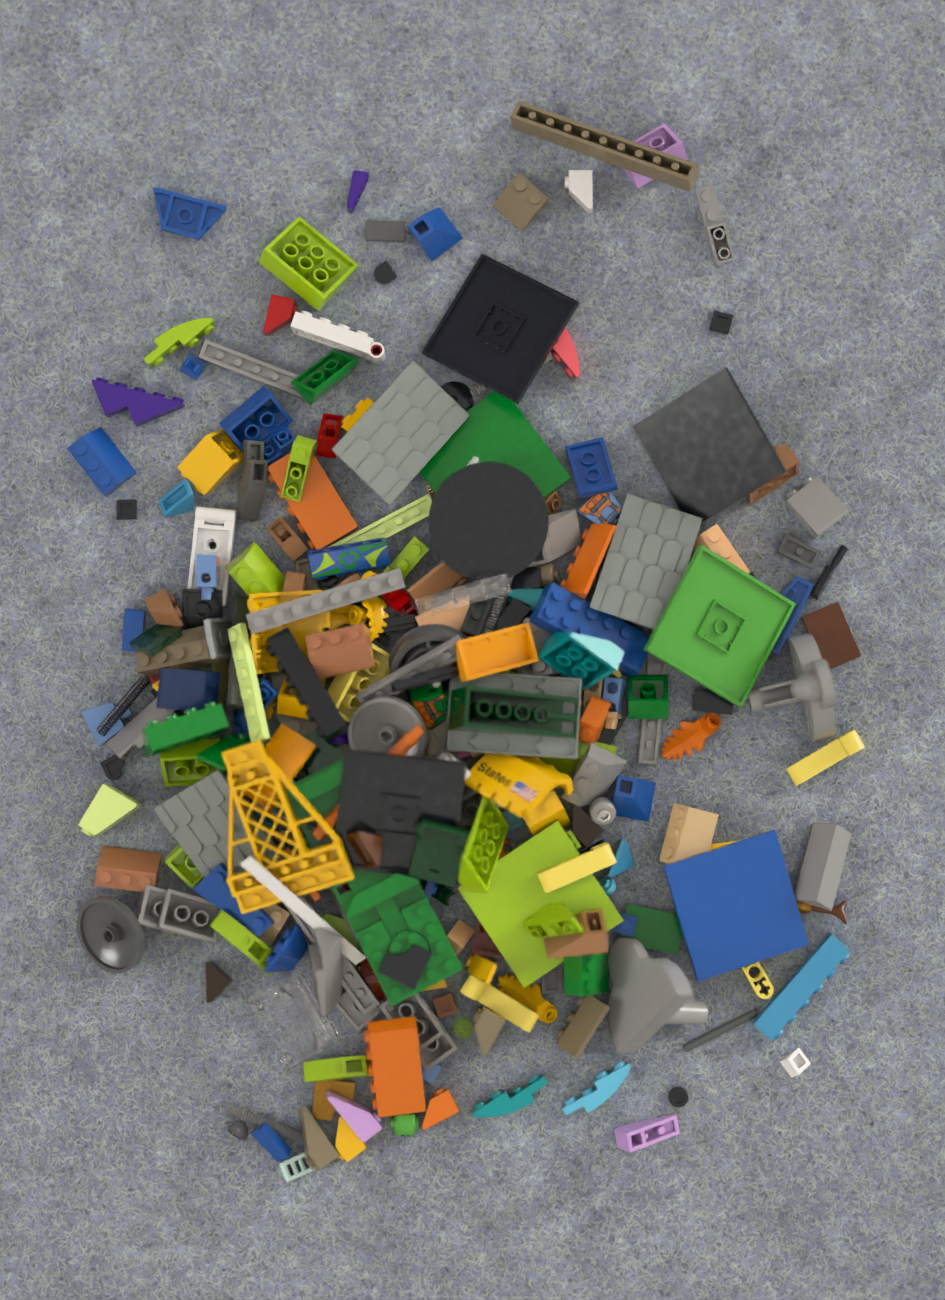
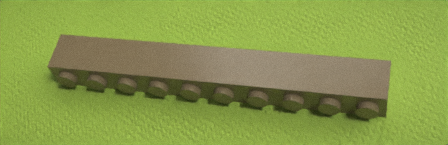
M521 101L517 103L511 115L513 129L690 193L699 177L698 165L693 162Z

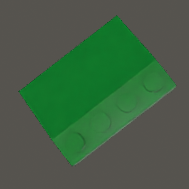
M215 702L204 705V709L199 711L193 708L185 711V715L180 717L174 714L165 717L166 721L158 723V720L146 723L147 727L142 730L145 756H153L222 734L229 727L222 704L216 705Z

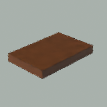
M839 602L801 617L807 632L813 635L821 657L826 660L829 669L861 657Z

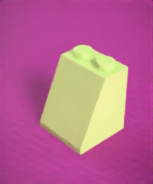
M102 784L78 825L82 827L81 831L88 836L102 835L139 809L142 803L110 784Z

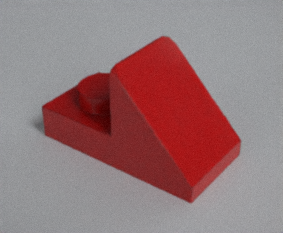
M402 589L381 594L387 605L394 611L399 610L410 600V597Z

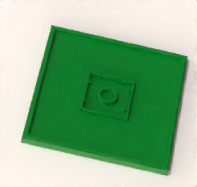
M495 392L466 411L469 417L419 472L435 494L441 484L451 474L467 466L474 456L479 458L478 462H500L517 468L533 480L544 498L571 480L570 475L515 403Z

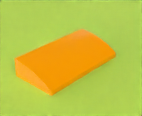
M529 622L456 641V656L461 682L539 661Z
M281 723L264 747L267 757H270L292 782L316 745ZM261 783L249 787L258 791ZM264 784L261 793L271 797L274 788ZM247 790L244 793V797L251 801L256 796ZM276 792L274 797L277 801L280 799L278 792ZM258 797L256 804L266 809L269 801ZM271 803L269 812H271L275 804Z

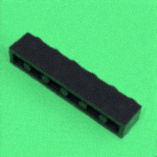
M288 627L267 638L268 646L266 649L271 658L275 656L278 661L276 666L281 674L283 672L286 674L287 679L285 680L291 690L295 689L297 693L295 697L300 706L304 705L307 711L305 713L309 721H314L317 725L315 730L320 738L324 737L328 743L348 732L347 723Z

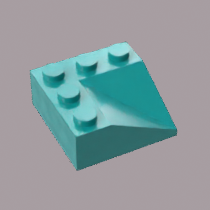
M555 632L545 639L538 658L565 678H581V689L585 691L615 672L625 652L609 640L572 632Z

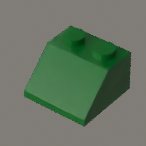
M634 675L628 677V719H668V675Z

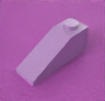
M330 1090L325 1092L329 1102L363 1143L383 1129L381 1125L382 1118H378L376 1111L372 1112L369 1107Z
M676 1114L632 1122L614 1129L617 1147L629 1153L680 1134Z

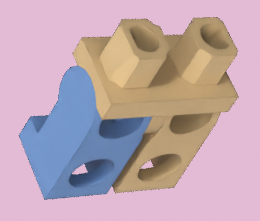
M605 677L584 691L582 715L592 696L610 702L611 706L604 723V728L616 730L618 719H622L623 697L627 680Z

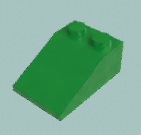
M245 733L229 735L197 754L196 759L223 771H228L221 753L250 743V735Z
M609 952L564 957V995L590 996L609 992Z

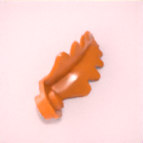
M707 713L695 722L681 721L679 724L681 730L673 729L671 731L674 738L666 737L669 743H663L665 748H661V756L668 760L671 757L673 760H676L677 755L679 759L683 758V752L691 756L693 748L701 751L706 738L719 729L721 725L720 717L715 713Z

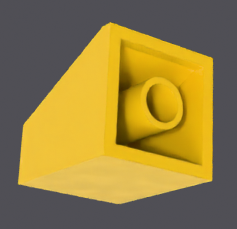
M221 429L207 434L177 468L185 479L190 480L197 492L207 495L214 491L243 463V451Z
M554 790L529 815L524 814L522 816L533 836L556 820L562 829L572 825Z

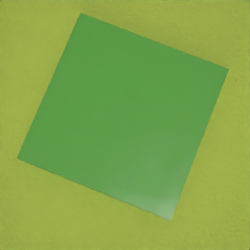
M699 545L651 634L644 651L735 706L742 708L796 603L705 546Z

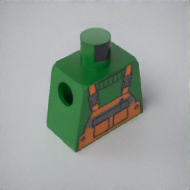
M440 683L439 687H433L431 684L410 690L411 701L421 716L427 730L447 718L449 691L446 692L442 683Z

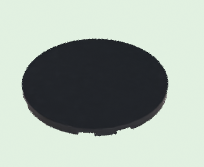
M478 462L459 469L441 484L430 506L429 531L436 552L452 570L473 580L498 581L520 573L537 558L547 538L549 515L541 491L525 473L505 463Z

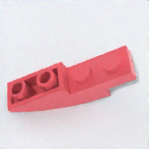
M565 327L552 348L553 353L551 355L558 363L560 361L565 366L564 371L570 378L574 377L577 380L580 376L578 356L571 336Z

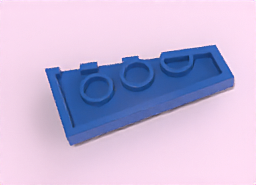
M798 576L781 593V595L796 603L771 651L778 656L815 586Z
M223 863L219 864L193 890L219 909L225 911L258 937L261 936L275 922L263 908L245 914L241 913L236 897L233 898L226 880L228 869Z

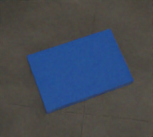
M603 437L565 446L579 499L618 490Z

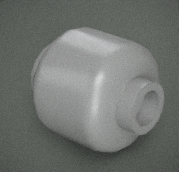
M599 797L591 802L589 813L594 823L605 826L613 822L616 810L610 799Z

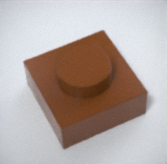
M452 993L433 999L438 1018L458 1012Z

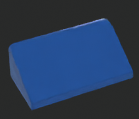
M266 1122L250 1133L277 1161L290 1156L291 1147Z

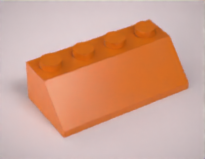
M592 523L589 530L585 528L581 537L584 540L582 547L577 546L573 555L577 557L575 563L570 562L566 571L569 577L567 580L563 579L560 587L585 600L617 526Z

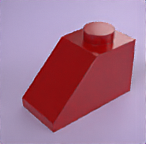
M271 294L263 330L265 336H270L292 322L295 312H298V305H296L295 299Z
M323 413L318 434L316 456L336 458L337 454L332 451V448L339 441L343 416Z

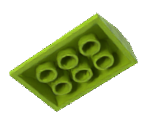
M300 216L264 248L259 260L261 265L317 311L331 300L359 266Z
M485 796L482 798L461 859L458 881L465 892L487 893L509 829V824L496 803Z

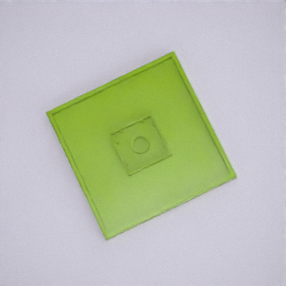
M557 820L497 861L487 893L465 892L461 885L457 887L524 988L564 962V957L548 959L544 939H533L523 926L526 921L546 906L564 903L573 916L581 911L602 909L607 932L624 921L593 873L553 891L544 892L537 874L580 855Z

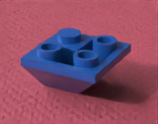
M440 207L424 213L408 225V231L431 261H434L463 239Z
M618 775L612 799L616 816L649 822L656 783Z
M298 924L292 930L288 928L282 939L280 938L274 947L275 949L265 961L268 965L264 971L267 973L292 971L308 949V945Z

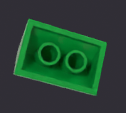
M333 349L292 380L291 384L308 404L312 405L351 375L359 361L355 357Z

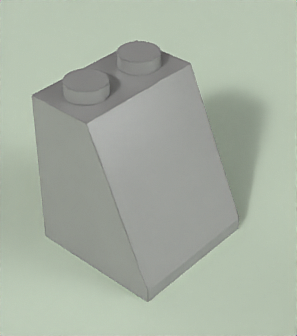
M818 476L815 479L810 477L802 483L803 488L798 492L796 489L786 495L788 499L784 502L812 539H815L849 512V509Z

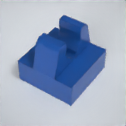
M189 353L179 370L197 381L207 364Z

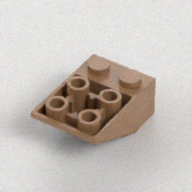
M602 909L581 911L574 915L584 929L582 933L543 938L547 958L558 959L568 956L608 952L607 929Z

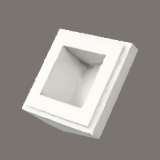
M797 1048L780 1061L791 1078L799 1075L811 1064L800 1048Z

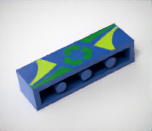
M384 537L307 551L310 574L316 580L326 579L329 575L344 576L347 575V572L351 571L361 573L365 572L367 568L373 567L374 569H383L386 565L390 564L387 541Z

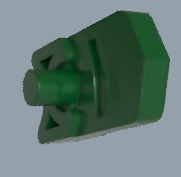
M437 883L436 894L431 896L442 904L449 906V898L456 893Z

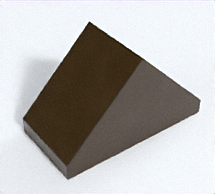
M213 961L206 962L207 1003L213 1002L233 981Z

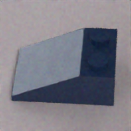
M160 668L156 708L176 710L196 708L199 711L204 709L206 704L215 702L217 705L221 672L199 669Z

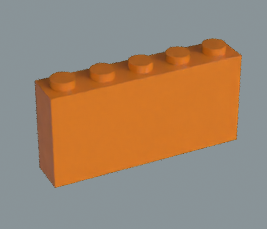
M291 453L268 466L269 472L267 477L272 484L276 482L279 489L276 490L281 500H287L289 506L286 508L292 517L296 515L299 523H297V526L302 534L307 533L310 538L307 542L312 550L327 548L359 529L314 454L300 502L281 497Z
M415 1016L367 1022L368 1030L364 1031L365 1043H370V1047L366 1048L367 1060H372V1064L368 1065L369 1077H374V1081H370L371 1093L376 1094V1097L372 1098L373 1110L378 1111V1118L425 1112L426 1106Z

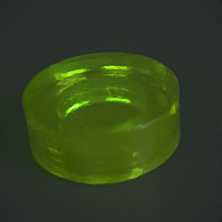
M460 1018L454 1023L453 1031L461 1039L468 1038L473 1032V1024L466 1018Z

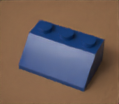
M263 386L219 422V424L243 451V440L264 441L265 445L271 440L272 435L292 423L293 419L273 394Z
M102 427L82 436L67 448L105 497L109 496L137 474Z

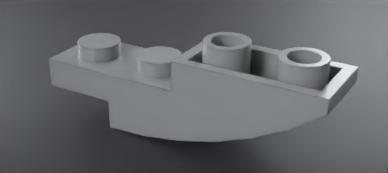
M714 184L694 189L699 207L698 212L715 264L720 265L734 261V252L726 223L723 220Z

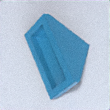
M184 479L158 500L165 517L194 510V494L188 479Z
M621 838L614 855L617 862L610 865L607 876L610 877L635 866L627 841Z

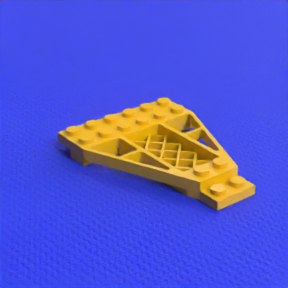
M261 739L221 753L228 770L229 784L228 877L226 880L233 898L236 897L242 914L282 901L247 870L238 873L234 872V845L250 841L257 862L297 897L355 878L341 838L270 757H267ZM261 783L258 791L249 787ZM264 784L274 788L271 797L261 793ZM284 784L311 816L302 819L295 817ZM246 790L256 795L252 803L243 799ZM276 792H278L281 802L274 799ZM258 797L269 801L265 810L255 805ZM235 803L247 833V837L235 840ZM271 803L281 807L278 816L268 812ZM253 809L263 814L259 822L250 818ZM283 811H285L288 821L281 818ZM265 816L276 820L272 829L262 824ZM315 819L334 842L308 849L299 824ZM278 822L288 826L285 835L275 831ZM260 828L270 833L266 841L257 837ZM290 830L292 831L295 840L287 837ZM272 835L283 839L279 848L269 843ZM285 841L295 845L292 854L282 850ZM267 847L277 852L273 860L264 856ZM279 853L286 856L277 860Z

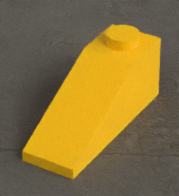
M475 953L474 956H469L465 966L469 967L468 973L490 984L497 968V962Z

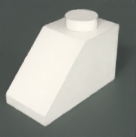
M569 170L568 176H565V188H568V194L586 212L592 213V170Z

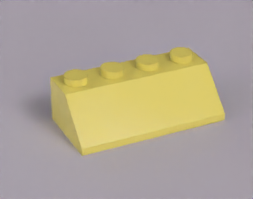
M372 644L375 667L336 675L327 691L343 719L350 723L355 711L362 705L357 699V693L388 676L390 672V654Z

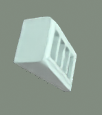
M305 1152L280 1161L279 1165L286 1182L315 1170L305 1167L302 1159L306 1157ZM297 1160L301 1167V1171H298L296 1167L295 1161ZM288 1164H291L294 1174H290Z

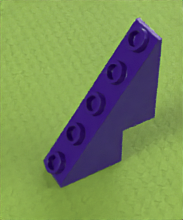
M98 377L96 380H91L105 415L109 418L129 410L137 427L185 407L183 404L184 400L178 397L168 399L164 398V394L153 392L152 395L145 393V389L134 387V390L128 389L125 384L118 382L115 385L109 384L108 380Z

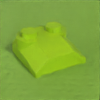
M179 844L164 860L191 889L204 878Z

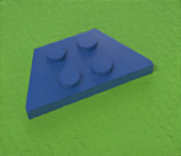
M156 187L153 188L160 227L165 232L200 240L227 210V207L224 205Z

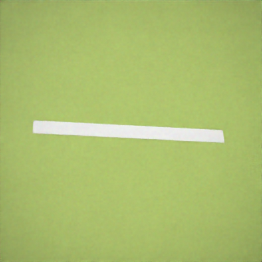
M251 856L240 863L243 868L313 929L320 928L341 936ZM342 937L341 953L355 965L366 958Z

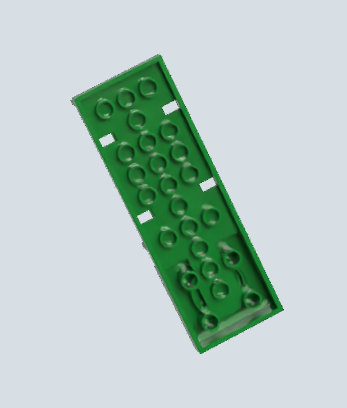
M344 758L293 783L323 819L339 803ZM287 788L286 792L296 818L302 819L311 816L307 809ZM304 823L300 824L311 848L334 842L329 835L320 842L311 833L315 827L307 830ZM352 869L355 876L354 879L331 886L391 1006L463 970L416 877L397 873ZM348 882L351 890L339 895L336 888ZM413 944L432 953L415 990L378 972L387 953L392 955L403 954L409 951Z

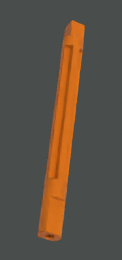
M416 725L410 733L407 732L392 747L388 754L405 755L418 742L417 739L425 731L419 725ZM339 803L324 818L332 829L336 827ZM320 824L311 831L320 842L328 835Z

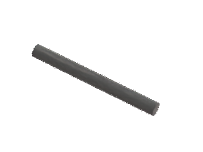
M753 1009L684 1044L683 1047L688 1052L757 1017Z

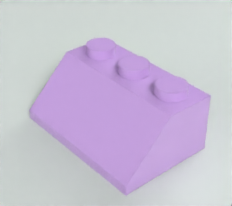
M665 123L634 140L636 143L688 160L682 141ZM624 169L628 178L637 188L653 180Z

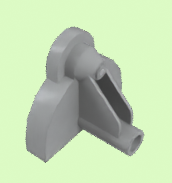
M807 633L787 638V644L796 679L751 689L747 697L750 711L754 713L801 702L810 741L815 742L832 738L836 733L834 713L836 695L829 666L826 660L822 659L813 635Z
M620 938L614 942L608 956V969L613 981L609 997L608 1021L618 1053H635L664 1024L702 1025L705 1023L708 1017L707 1006L703 1001L694 1000V993L690 983L679 966L667 958H654L637 939Z

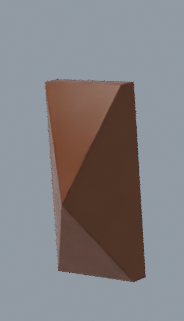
M361 831L346 835L347 840L366 869L376 868L381 865L383 836Z

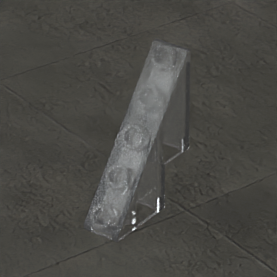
M504 573L416 599L415 603L420 619L512 591L507 574Z

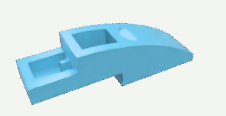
M620 1061L613 1065V1070L609 1072L604 1070L596 1074V1079L593 1080L596 1086L595 1089L589 1087L581 1092L582 1096L576 1099L572 1096L564 1101L565 1105L562 1106L565 1115L583 1106L586 1112L589 1113L604 1103L626 1078L631 1068L629 1062L624 1063Z

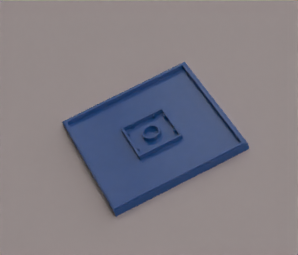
M776 830L663 865L696 981L699 982L809 945Z

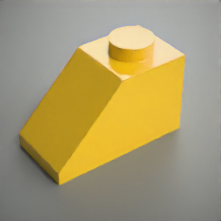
M340 1115L335 1147L337 1148L338 1157L349 1162L367 1148V1144L360 1140Z

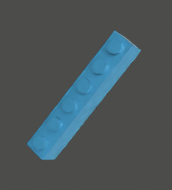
M829 933L754 1019L752 1024L771 1041L773 1038L778 1039L784 1032L782 1028L787 1023L791 1024L797 1017L795 1013L800 1008L804 1009L810 1002L808 998L813 993L817 994L823 987L821 983L826 978L830 979L836 972L834 968L839 963L843 964L849 957L847 953L850 950Z

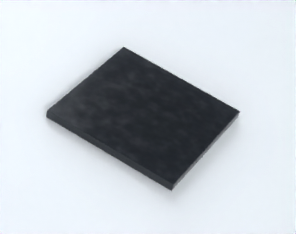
M481 254L421 353L508 400L519 404L580 303L533 278Z
M728 367L723 368L633 426L680 511L703 518L702 522L787 472Z
M345 749L335 833L342 840L352 869L408 875L418 834H415L417 822L421 823L422 819L459 828L467 762ZM361 831L383 836L381 865L376 868L366 869L347 840L346 835Z

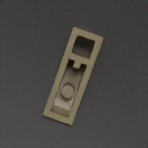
M304 1106L299 1109L304 1152L307 1157L306 1163L311 1169L318 1171L339 1155L307 1107Z

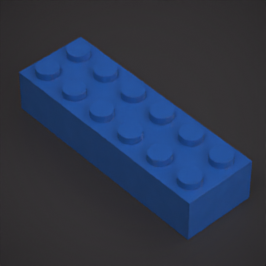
M553 582L544 587L529 622L552 635L555 632H572L609 640L625 652L618 670L628 677L640 673L648 652L644 651V648L650 636L613 615L590 608L591 603Z

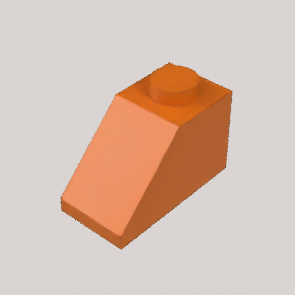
M592 696L579 723L578 740L594 744L600 738L611 706L610 702Z
M441 1087L432 1092L434 1096L430 1098L422 1124L423 1130L459 1112V1107L449 1088L444 1090Z

